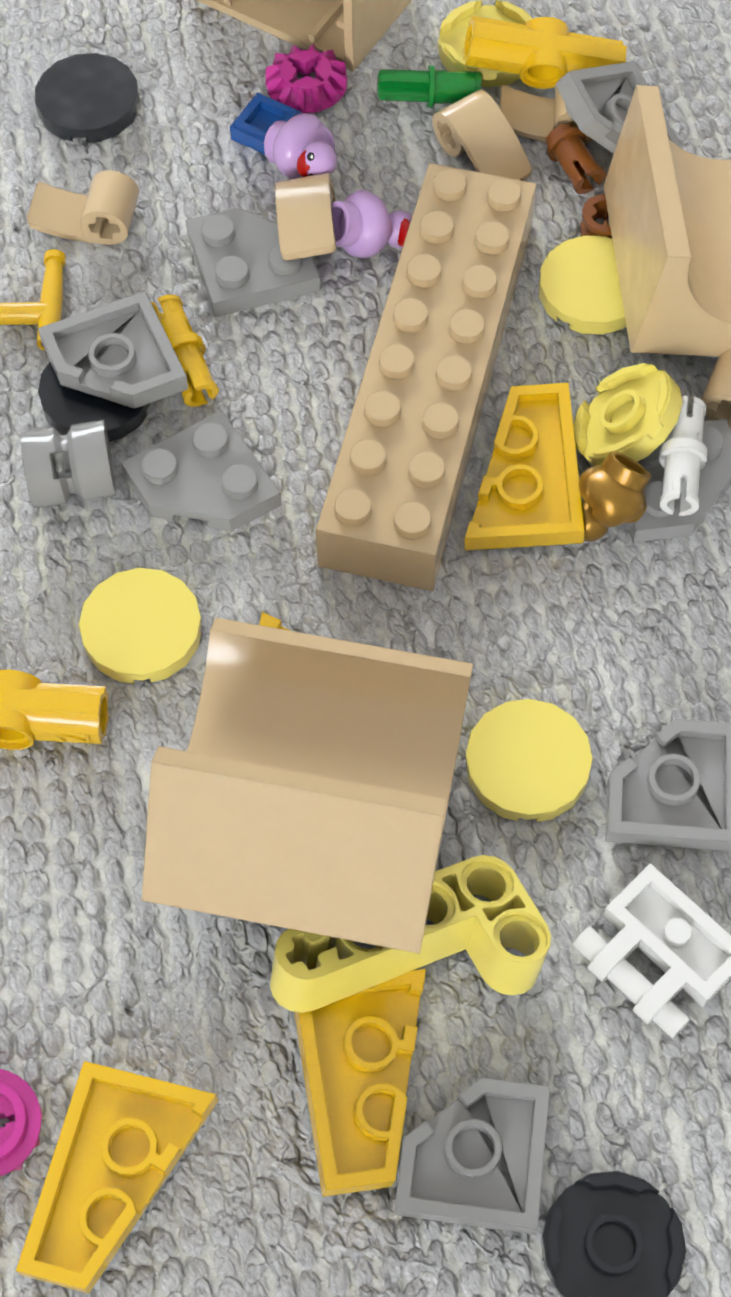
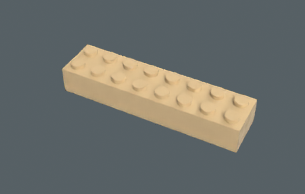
M432 163L428 164L316 527L319 567L434 591L531 232L537 183Z

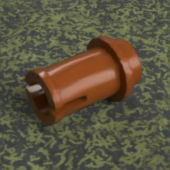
M565 123L553 129L547 136L546 144L548 147L546 153L550 160L559 162L572 182L575 191L578 194H586L594 190V187L584 172L589 177L592 176L598 185L605 179L606 172L586 146V135L580 131L579 127H574L571 123Z

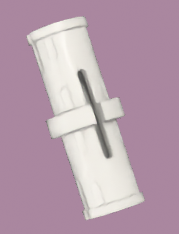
M682 396L683 404L678 422L660 449L659 462L664 467L660 508L664 512L673 515L675 499L680 497L678 516H687L699 509L700 470L705 467L707 462V447L702 443L706 404L701 399L694 397L692 413L686 415L688 396Z

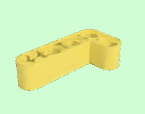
M481 855L435 872L427 919L434 924L425 925L420 954L375 945L377 948L366 949L355 945L351 940L287 929L276 942L270 988L272 996L279 1005L289 1011L304 1013L314 1011L466 949L488 986L501 994L513 996L523 994L534 986L550 948L551 933L513 869L497 857ZM473 895H481L490 899L491 901H481ZM504 948L516 949L522 952L525 956H514L511 953L507 952Z

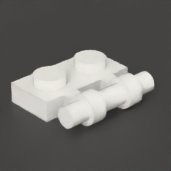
M651 863L605 908L603 916L620 932L608 943L589 926L572 944L590 962L588 970L602 983L609 979L635 1004L632 1011L647 1025L655 1022L672 1039L691 1020L672 1002L673 998L683 989L703 1008L731 979V935ZM636 948L641 950L665 973L654 985L626 960Z

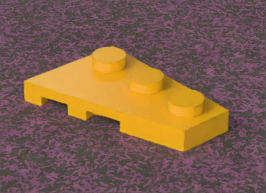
M569 382L511 386L494 440V450L486 476H483L479 489L476 509L464 538L465 551L584 543L585 530L581 494L578 485L579 474Z
M426 969L412 970L314 1011L294 1012L322 1197L392 1187L396 1181L408 1098L406 1093L411 1058L415 1049L418 1029L416 1024Z
M84 1061L16 1272L25 1277L90 1293L218 1103L217 1094Z

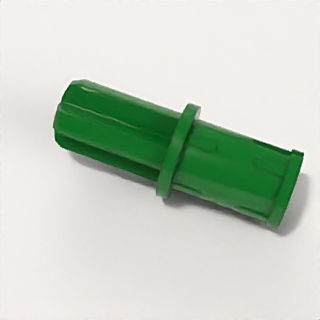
M428 65L427 71L382 69L377 76V95L380 100L426 102V108H433L434 103H455L473 92L481 90L482 87L481 71L456 72L435 70L434 65Z

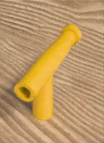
M50 249L44 253L45 272L40 302L0 303V325H38V328L61 320L63 267L66 263V255L62 251ZM38 331L37 347L45 351Z

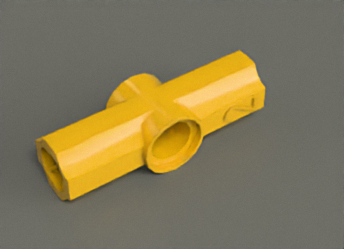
M472 16L467 26L463 46V60H465V65L520 74V79L526 85L539 89L555 88V84L569 71L626 62L627 46H624L623 41L569 32L567 24L554 17H538L527 21L525 24Z
M0 670V749H26L34 744V740L102 744L103 738L107 733L109 720V695L106 687L42 683L39 678L23 671Z

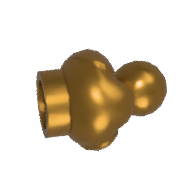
M611 451L602 465L591 467L581 475L578 485L580 494L584 499V502H582L585 530L584 541H596L602 538L610 527H617L623 523L637 522L645 514L647 504L643 490L649 482L651 474L642 465L621 453Z

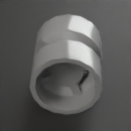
M104 420L72 424L65 435H61L54 427L21 432L24 472L30 500L34 508L65 504L72 493H78L84 501L116 496L113 461ZM68 451L72 477L59 478L55 453Z

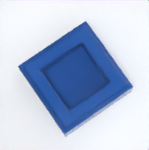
M257 92L231 124V140L265 154L264 140L270 126L277 121L287 122L290 118L302 114V112Z

